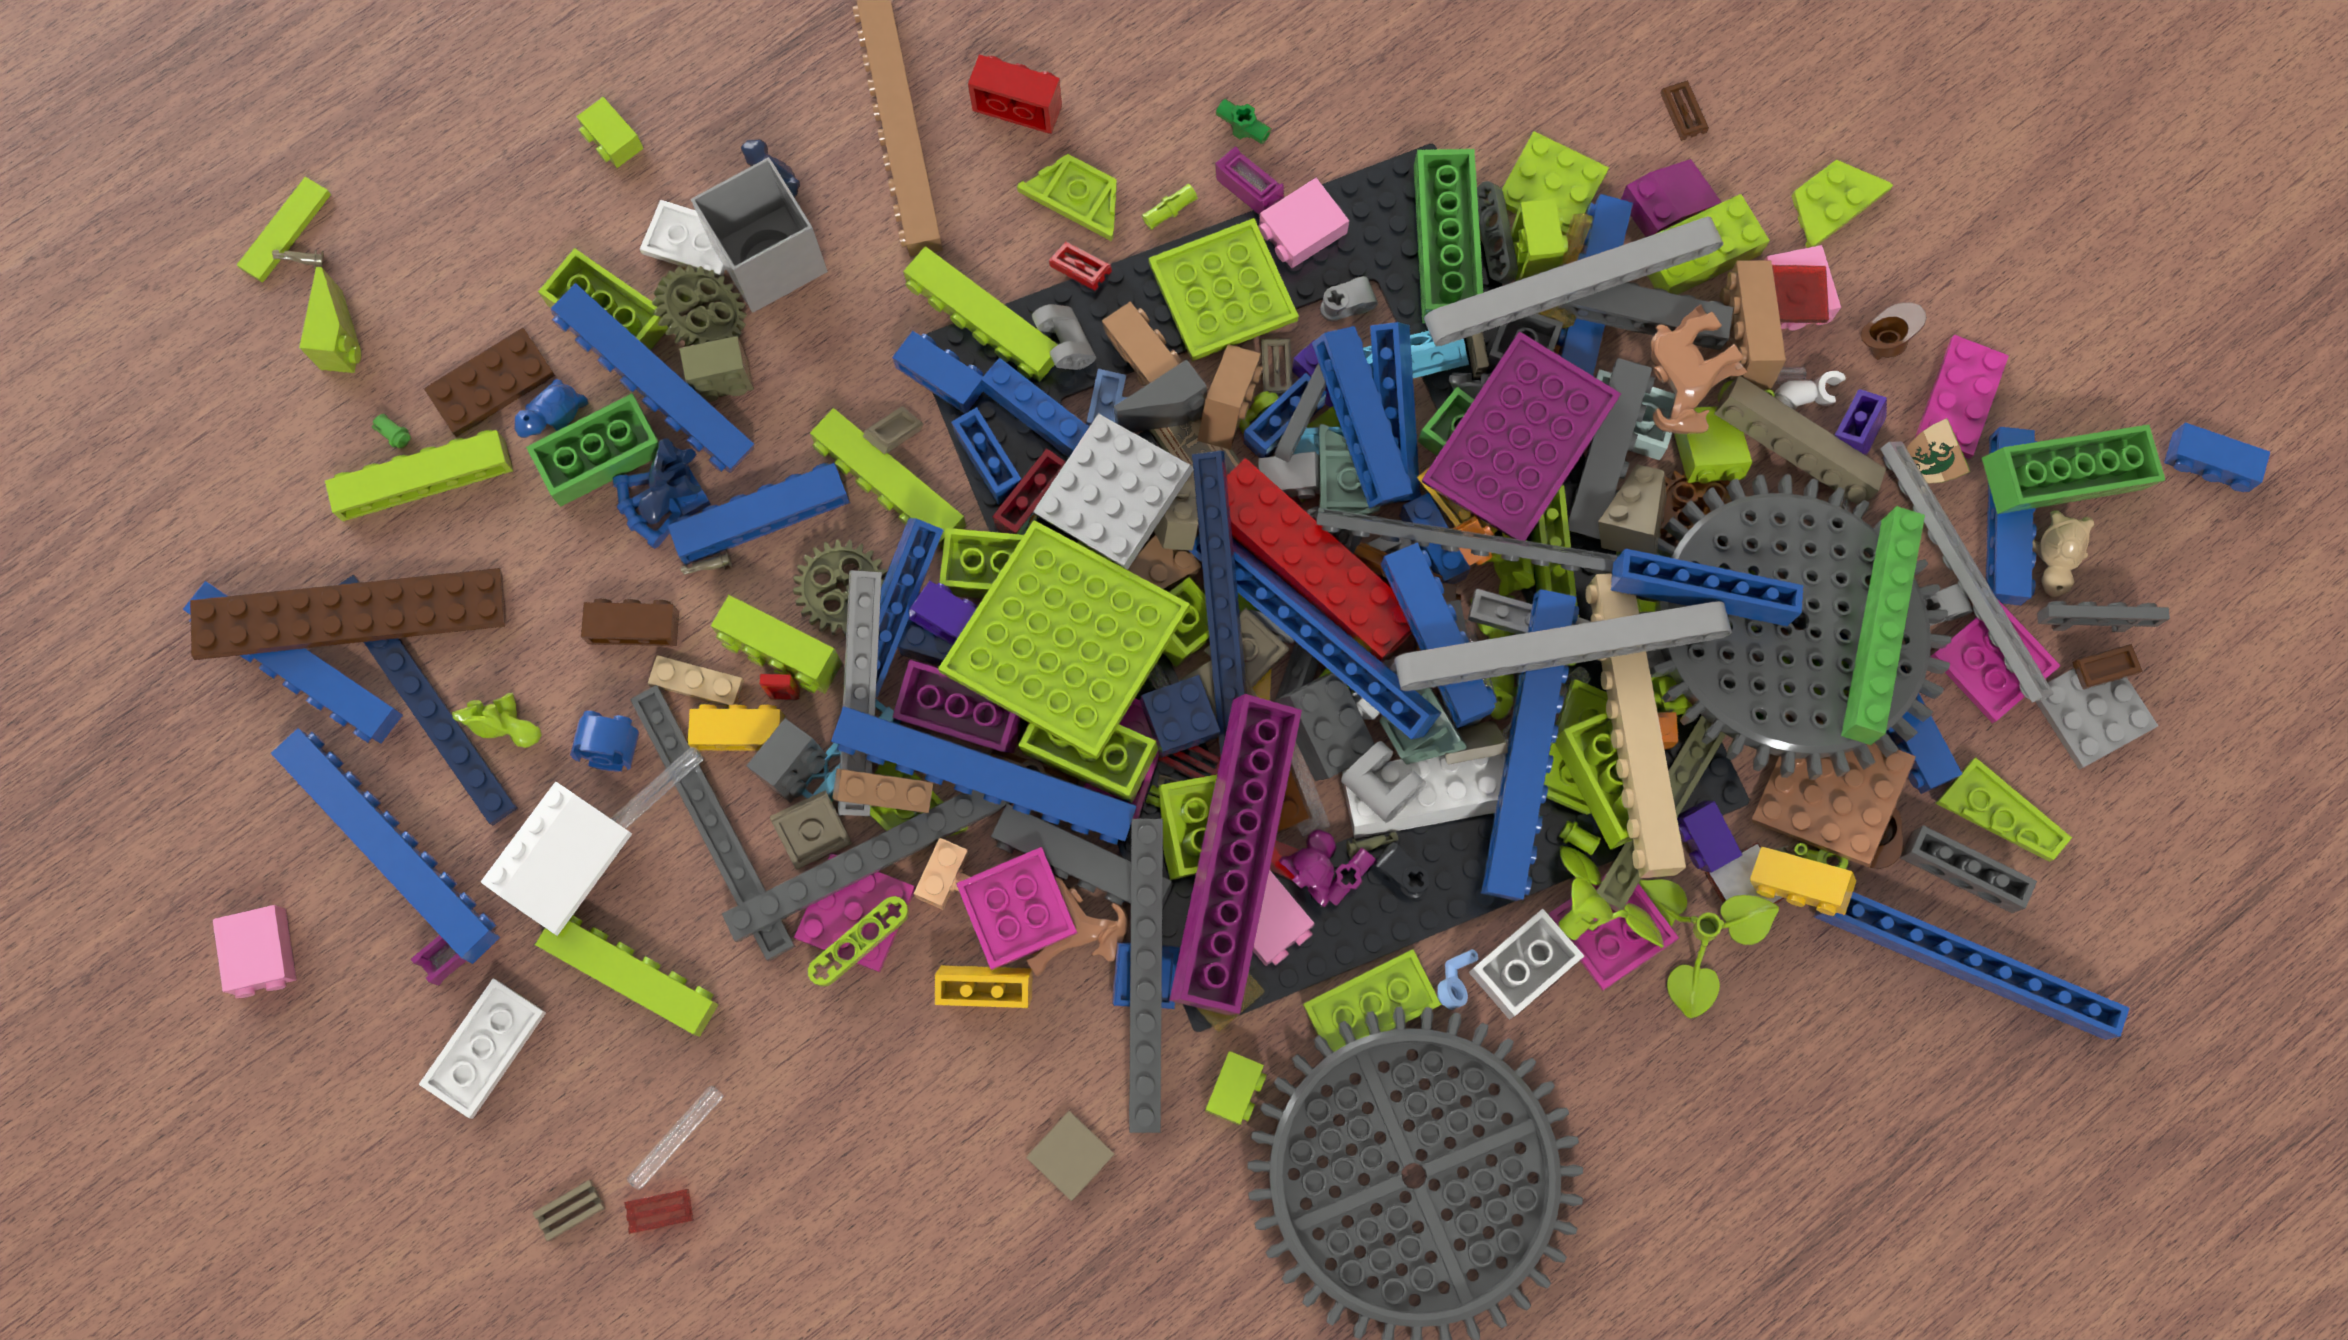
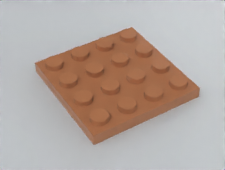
M1816 720L1818 724L1823 725V722ZM1874 742L1872 745L1867 744L1875 760V763L1869 768L1863 770L1854 752L1851 751L1845 753L1850 768L1848 773L1837 777L1830 757L1821 758L1822 775L1816 780L1809 779L1806 759L1796 758L1794 773L1788 778L1781 777V756H1779L1752 817V823L1870 868L1916 756L1897 750L1886 758Z

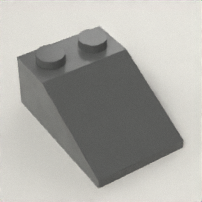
M1185 360L1113 406L1115 423L1131 432L1181 426L1189 421L1195 422L1202 418L1207 397V385L1188 360Z

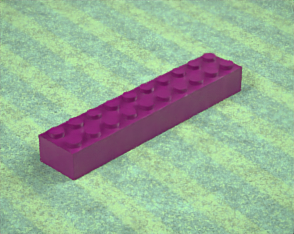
M1243 694L1233 700L1169 1001L1226 1015L1240 1014L1302 713L1301 709L1248 694Z

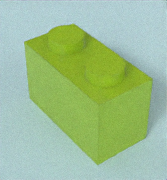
M604 97L576 116L581 125L578 130L588 143L593 141L598 146L595 150L605 162L610 160L616 168L644 149L638 135Z
M1229 1051L1205 1112L1239 1126L1242 1119L1249 1121L1255 1106L1254 1103L1250 1102L1254 1090L1261 1091L1267 1074L1261 1072L1264 1065Z

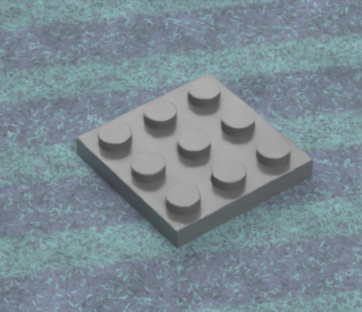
M2073 668L2048 682L2054 694L2045 700L2036 702L2079 770L2158 727V724L2128 678L2083 690Z

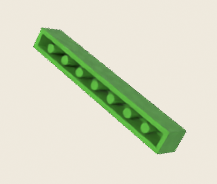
M1898 506L1881 521L1841 734L1843 737L1868 745H1872L1886 734L1925 518L1924 514Z

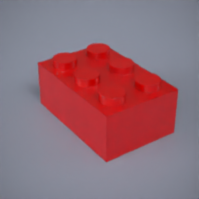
M978 55L968 82L972 111L1052 134L1062 107L1060 78L1050 72L1031 70L1023 64L1004 62L996 56Z

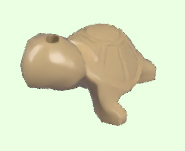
M2060 511L2050 512L2051 525L2042 536L2041 542L2033 540L2032 549L2049 565L2043 573L2041 582L2045 593L2051 598L2061 596L2071 590L2074 584L2071 570L2077 568L2082 560L2088 556L2086 550L2089 543V533L2095 525L2090 517L2078 520L2065 517Z

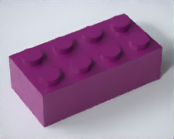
M909 660L892 718L999 751L1014 753L1024 719L941 674L938 670L939 667Z

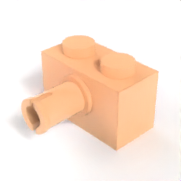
M939 838L915 889V898L944 910L951 892H954V890L959 891L956 883L971 877L964 874L962 870L969 855L968 850Z

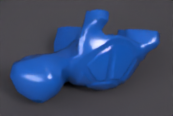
M555 379L525 406V410H520L517 413L514 429L521 438L541 434L546 424H549L558 431L568 426L574 419L578 408L588 405V398L578 394L571 386L563 384L561 380Z

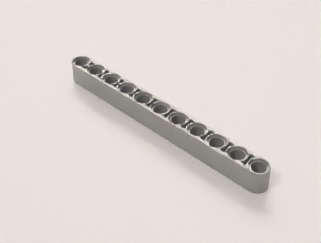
M1701 218L1437 308L1425 315L1424 322L1435 346L1446 345L1708 255L1721 248L1724 243L1712 218Z
M1718 601L1410 652L1399 655L1394 660L1401 690L1412 691L1711 641L1730 635L1732 630L1725 604Z

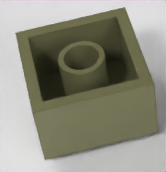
M737 336L679 348L685 381L707 402H713L718 397L726 395L741 396L747 391L754 390L748 358Z

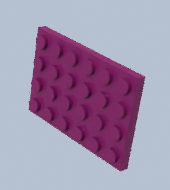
M1519 331L1422 479V483L1510 538L1526 541L1620 398L1621 393Z

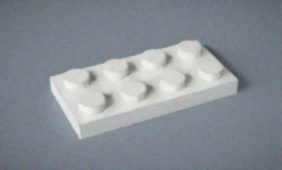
M493 978L419 1085L466 1117L473 1119L546 1012Z

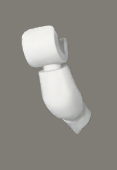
M1829 371L1814 381H1787L1774 392V397L1793 410H1796L1800 405L1814 401L1821 406L1829 407L1836 400L1835 396H1831L1826 392L1825 383L1836 386L1846 380V378L1839 371Z

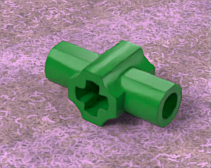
M1224 99L1219 104L1216 115L1231 124L1233 128L1232 135L1238 139L1252 138L1260 144L1266 142L1272 128L1257 119L1254 107L1249 104L1236 106L1227 99Z

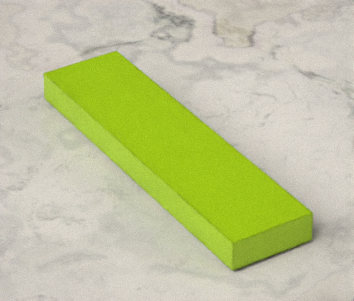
M304 177L237 263L239 269L263 283L281 260L273 259L272 251L279 250V253L288 251L331 196V193L309 178Z

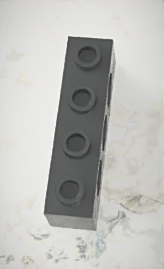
M1924 825L1911 832L1900 859L2012 914L2027 907L2037 883L2036 880Z

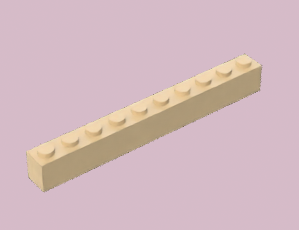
M1596 574L1586 587V600L1588 604H1591L1593 613L1591 622L1638 615L1636 595L1611 591L1612 574ZM1645 651L1598 659L1601 661L1603 669L1601 685L1607 691L1608 697L1606 713L1607 717L1612 720L1613 725L1611 741L1613 747L1617 748L1618 753L1617 774L1623 781L1622 803L1628 809L1627 832L1629 837L1633 838L1634 843L1633 865L1638 869L1640 878L1675 876L1686 868L1647 653Z

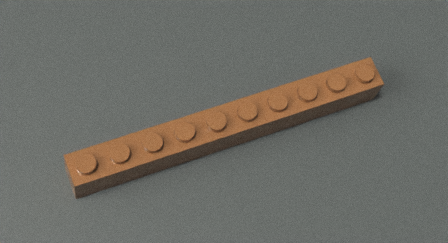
M857 0V5L852 6L855 22H861L862 30H857L860 46L867 49V54L862 55L865 71H871L872 79L867 80L870 95L877 98V104H872L875 120L882 122L883 128L877 130L881 146L887 147L888 154H883L886 171H892L893 179H889L888 184L891 197L897 196L898 204L893 205L896 222L902 221L903 230L898 231L901 247L908 248L910 257L917 256L925 246L933 252L942 251L940 233L891 0Z

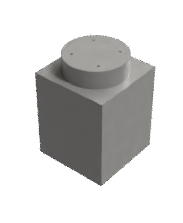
M769 157L691 199L712 247L752 313L828 272L811 224Z

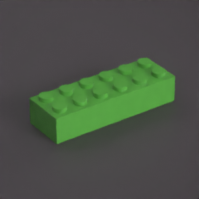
M1475 149L1417 150L1414 162L1422 323H1425V315L1437 308L1483 293Z
M2150 425L2008 446L1982 457L1997 514L2141 491L2165 481Z

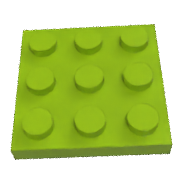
M1533 131L1502 188L1506 209L1517 214L1521 202L1556 198L1557 209H1562L1563 212L1562 235H1566L1567 239L1571 241L1609 167Z

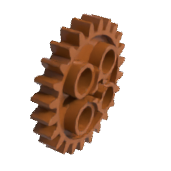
M1673 471L1671 479L1665 477L1667 498L1660 530L1661 535L1666 533L1665 541L1667 543L1671 541L1676 542L1674 547L1680 542L1664 529L1672 517L1679 522L1689 523L1690 526H1685L1688 530L1694 526L1681 511L1689 501L1692 500L1705 515L1712 512L1703 499L1704 494L1709 489L1714 488L1724 504L1732 502L1726 488L1731 481L1688 483L1685 471H1683L1682 476L1677 471ZM1678 496H1686L1689 500H1683ZM1717 540L1720 546L1725 547V543L1722 540Z

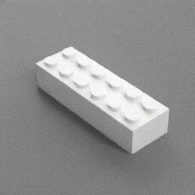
M1506 754L1449 765L1446 763L1443 755L1407 765L1402 759L1387 762L1375 776L1391 790L1408 774L1414 771L1426 781V785L1420 794L1387 823L1342 783L1354 839L1495 813ZM1347 770L1342 771V777Z

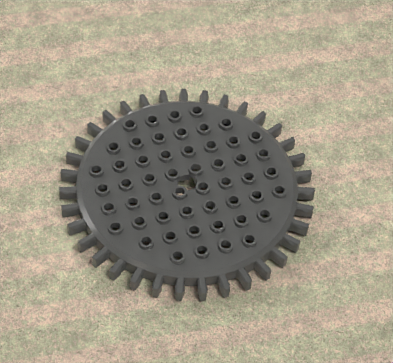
M1758 475L1752 482L1754 495L1749 497L1745 496L1739 480L1734 479L1726 487L1732 502L1724 504L1716 490L1711 488L1703 496V499L1712 511L1707 515L1692 500L1689 501L1681 511L1694 526L1688 530L1672 517L1664 529L1680 542L1674 547L1658 538L1657 554L1749 574L1748 570H1753L1757 576L1803 585L1802 612L1806 615L1804 617L1806 626L1804 630H1795L1791 623L1788 626L1727 614L1732 630L1730 635L1711 641L1657 649L1661 650L1665 661L1658 662L1650 669L1651 678L1671 673L1677 684L1670 687L1662 696L1664 702L1673 701L1678 696L1684 694L1686 699L1692 704V707L1684 712L1680 722L1686 725L1694 721L1699 714L1707 719L1711 726L1705 731L1702 742L1706 745L1716 739L1720 731L1733 738L1726 756L1730 760H1733L1742 752L1744 745L1756 749V755L1753 760V770L1756 771L1763 769L1769 761V754L1781 756V777L1788 778L1794 773L1796 758L1806 759L1809 779L1816 780L1822 775L1821 758L1830 757L1836 776L1841 777L1850 771L1845 753L1851 751L1854 752L1863 770L1869 768L1875 763V760L1867 744L1841 736L1848 697L1844 695L1843 690L1850 692L1869 585L1866 584L1865 579L1871 580L1882 520L1874 528L1862 520L1869 507V502L1865 500L1858 504L1852 513L1842 509L1840 504L1844 498L1845 489L1840 487L1829 497L1828 502L1817 499L1818 480L1812 479L1805 486L1804 496L1795 495L1792 493L1791 475H1784L1779 481V493H1769L1764 475ZM1750 515L1753 521L1747 520L1745 516ZM1774 517L1780 518L1782 524L1777 523ZM1803 519L1808 520L1811 523V526H1807L1804 523ZM1717 540H1722L1725 543V547L1720 546ZM1747 542H1751L1755 549L1749 548ZM1776 544L1781 545L1784 551H1779L1776 548ZM1805 547H1809L1813 554L1808 553ZM1834 549L1839 550L1841 556L1836 555ZM1863 551L1867 552L1870 558H1866ZM1926 559L1917 561L1914 576L1922 572L1928 565ZM1777 572L1783 573L1785 579H1781ZM1807 574L1811 575L1814 581H1810L1807 578ZM1836 577H1840L1843 580V584L1837 582ZM1915 578L1913 579L1903 635L1905 645L1902 644L1886 729L1887 731L1891 727L1906 742L1918 732L1902 716L1909 712L1924 722L1933 713L1931 709L1916 700L1918 693L1920 692L1932 699H1936L1944 690L1943 687L1926 680V672L1930 671L1942 675L1950 667L1949 662L1930 657L1931 648L1943 649L1951 643L1950 636L1931 634L1929 624L1943 621L1948 616V611L1941 609L1927 610L1924 599H1929L1940 590L1939 584H1928L1924 587H1919ZM1636 596L1640 600L1655 602V612L1686 607L1685 605ZM1808 602L1813 603L1816 606V610L1811 609ZM1838 605H1842L1845 608V612L1840 611ZM1751 626L1757 627L1759 633H1754L1751 630ZM1780 628L1786 629L1788 636L1783 635ZM1810 630L1815 631L1818 638H1814L1810 634ZM1839 633H1844L1847 640H1843ZM1693 650H1698L1701 657H1696L1693 654ZM1727 652L1731 660L1725 659L1722 653ZM1752 654L1758 655L1760 662L1755 661ZM1782 657H1787L1790 664L1784 663ZM1812 659H1816L1819 662V667L1812 663ZM1841 661H1845L1849 665V669L1844 668ZM1900 666L1906 667L1907 673L1902 672ZM1724 681H1729L1732 684V689L1727 688L1724 685ZM1754 683H1758L1762 687V691L1756 690ZM1784 685L1789 686L1792 692L1787 693L1784 690ZM1813 688H1818L1821 691V695H1817ZM1755 712H1760L1763 715V720H1759ZM1785 714L1792 716L1793 722L1787 721ZM1815 716L1822 719L1823 725L1816 722ZM1887 733L1875 741V744L1886 758L1898 750Z
M1396 1007L1393 1011L1394 1030L1384 1032L1379 1030L1378 1018L1374 1012H1367L1365 1024L1368 1028L1369 1036L1357 1040L1346 1021L1339 1023V1034L1344 1039L1345 1046L1334 1052L1323 1037L1319 1035L1314 1038L1315 1048L1324 1058L1315 1068L1311 1067L1304 1057L1296 1054L1292 1058V1062L1295 1068L1305 1075V1079L1298 1087H1294L1286 1079L1277 1077L1273 1084L1279 1091L1286 1093L1290 1097L1285 1109H1278L1268 1103H1262L1260 1111L1265 1116L1273 1117L1279 1121L1275 1135H1270L1263 1131H1255L1251 1135V1139L1256 1143L1272 1146L1270 1161L1266 1162L1256 1159L1247 1162L1248 1170L1255 1173L1268 1172L1270 1188L1255 1189L1249 1192V1200L1258 1202L1264 1199H1271L1274 1210L1273 1216L1260 1218L1254 1223L1255 1229L1266 1230L1278 1225L1283 1237L1282 1242L1271 1245L1265 1252L1267 1257L1275 1258L1289 1250L1297 1264L1284 1273L1281 1278L1285 1284L1294 1282L1302 1273H1306L1314 1282V1286L1305 1293L1302 1303L1306 1307L1311 1306L1323 1292L1333 1298L1335 1303L1327 1313L1326 1322L1332 1326L1339 1321L1341 1313L1346 1307L1358 1313V1319L1353 1326V1337L1361 1339L1366 1333L1370 1318L1384 1322L1381 1340H1394L1396 1325L1410 1326V1340H1423L1422 1328L1437 1326L1438 1340H1452L1449 1324L1461 1320L1464 1322L1466 1334L1470 1339L1479 1340L1480 1329L1475 1322L1474 1316L1485 1310L1489 1312L1494 1324L1499 1328H1504L1507 1326V1321L1497 1303L1509 1295L1516 1306L1527 1311L1531 1304L1528 1298L1518 1289V1286L1528 1276L1537 1286L1548 1288L1551 1285L1550 1280L1545 1274L1535 1268L1542 1254L1552 1261L1564 1263L1567 1258L1561 1250L1553 1248L1548 1244L1553 1230H1557L1564 1235H1574L1578 1229L1570 1222H1563L1557 1219L1560 1203L1568 1206H1577L1583 1203L1582 1197L1576 1194H1564L1561 1192V1177L1579 1176L1583 1174V1167L1574 1164L1561 1166L1558 1150L1561 1148H1572L1579 1143L1578 1137L1565 1136L1561 1139H1555L1550 1126L1551 1123L1561 1121L1569 1115L1568 1109L1556 1108L1552 1112L1545 1114L1538 1100L1550 1094L1555 1086L1552 1081L1541 1083L1535 1090L1531 1091L1529 1086L1522 1080L1527 1073L1533 1070L1536 1061L1533 1058L1521 1062L1515 1071L1503 1060L1511 1051L1514 1043L1510 1038L1501 1042L1494 1054L1481 1047L1488 1032V1025L1484 1023L1474 1030L1471 1041L1458 1037L1457 1032L1461 1024V1014L1454 1012L1449 1018L1446 1033L1432 1030L1431 1026L1434 1016L1430 1007H1425L1420 1015V1029H1406L1405 1013L1402 1007ZM1408 1050L1416 1051L1417 1059L1415 1061L1408 1060L1406 1056ZM1384 1061L1389 1065L1387 1073H1381L1378 1070L1379 1062ZM1449 1067H1455L1458 1070L1456 1078L1448 1076L1447 1070ZM1356 1073L1360 1076L1361 1081L1358 1085L1351 1084L1349 1080L1351 1074ZM1421 1079L1429 1081L1430 1087L1428 1090H1422L1419 1087ZM1490 1084H1496L1499 1087L1497 1095L1494 1096L1489 1093L1488 1088ZM1322 1086H1330L1332 1088V1095L1324 1097L1321 1094ZM1396 1090L1401 1093L1402 1098L1399 1102L1391 1100L1390 1094L1392 1091ZM1462 1096L1470 1098L1471 1104L1469 1107L1465 1108L1460 1104ZM1368 1102L1373 1106L1371 1114L1363 1113V1103ZM1434 1108L1441 1109V1119L1437 1120L1432 1117L1431 1112ZM1504 1113H1508L1512 1117V1122L1509 1125H1505L1501 1121V1116ZM1340 1114L1344 1117L1345 1122L1342 1126H1336L1333 1123L1335 1115ZM1405 1120H1411L1414 1123V1129L1411 1132L1404 1130L1403 1122ZM1475 1125H1480L1483 1128L1484 1132L1481 1137H1476L1473 1134V1127ZM1311 1126L1316 1130L1314 1138L1310 1139L1305 1136L1304 1131L1306 1127ZM1375 1133H1384L1386 1139L1383 1144H1378L1374 1140ZM1447 1137L1454 1139L1455 1146L1453 1149L1445 1147L1444 1140ZM1517 1142L1522 1143L1525 1147V1151L1521 1155L1517 1154L1514 1150ZM1348 1144L1356 1146L1357 1153L1354 1156H1349L1346 1153L1345 1149ZM1418 1149H1423L1426 1152L1427 1157L1424 1161L1417 1160L1415 1154ZM1489 1154L1494 1155L1496 1158V1164L1493 1167L1488 1166L1485 1161ZM1319 1156H1325L1328 1159L1326 1168H1320L1317 1165ZM1390 1161H1394L1398 1165V1170L1394 1174L1387 1170V1164ZM1412 1163L1421 1166L1426 1176L1423 1185L1416 1189L1407 1187L1402 1180L1401 1174L1403 1168ZM1461 1166L1465 1167L1468 1171L1465 1179H1461L1457 1175V1170ZM1296 1168L1299 1171L1300 1175L1297 1180L1289 1179V1169ZM1530 1172L1536 1173L1538 1177L1535 1184H1531L1527 1180V1175ZM1361 1173L1369 1176V1183L1366 1186L1358 1182V1176ZM1431 1179H1436L1439 1182L1438 1190L1432 1191L1429 1189L1428 1182ZM1502 1184L1509 1187V1194L1505 1197L1500 1195L1498 1191L1499 1186ZM1335 1185L1340 1188L1341 1193L1339 1197L1333 1198L1330 1196L1329 1189L1331 1186ZM1402 1191L1409 1192L1411 1199L1408 1203L1400 1201L1399 1195ZM1473 1196L1478 1197L1481 1201L1480 1207L1477 1209L1472 1208L1470 1205V1199ZM1303 1198L1311 1200L1312 1206L1309 1210L1301 1208L1300 1201ZM1374 1203H1378L1382 1207V1212L1378 1216L1373 1215L1370 1210ZM1445 1208L1452 1212V1218L1449 1221H1445L1441 1217V1212ZM1514 1214H1519L1522 1217V1223L1518 1227L1513 1225L1511 1221ZM1346 1215L1353 1219V1225L1350 1228H1345L1341 1222L1342 1218ZM1415 1221H1420L1423 1224L1421 1233H1415L1412 1230V1224ZM1486 1226H1490L1494 1232L1490 1239L1483 1236V1229ZM1315 1228H1321L1324 1231L1323 1239H1314L1312 1233ZM1387 1233H1391L1395 1239L1394 1243L1390 1246L1383 1242V1237ZM1460 1238L1464 1241L1465 1247L1462 1251H1457L1454 1248L1456 1239ZM1359 1245L1363 1246L1366 1251L1365 1256L1362 1258H1357L1354 1254L1355 1247ZM1428 1251H1433L1436 1255L1435 1262L1431 1264L1425 1260V1254ZM1500 1256L1504 1257L1507 1262L1503 1269H1499L1496 1266V1259ZM1328 1258H1334L1337 1263L1336 1268L1332 1271L1325 1267V1261ZM1400 1263L1405 1264L1407 1267V1273L1404 1276H1399L1396 1273V1266ZM1475 1269L1477 1271L1478 1277L1475 1281L1468 1280V1270ZM1375 1276L1378 1279L1377 1287H1368V1277ZM1441 1281H1445L1449 1285V1290L1445 1294H1441L1438 1291V1284ZM1417 1294L1419 1296L1420 1302L1417 1306L1410 1305V1295Z

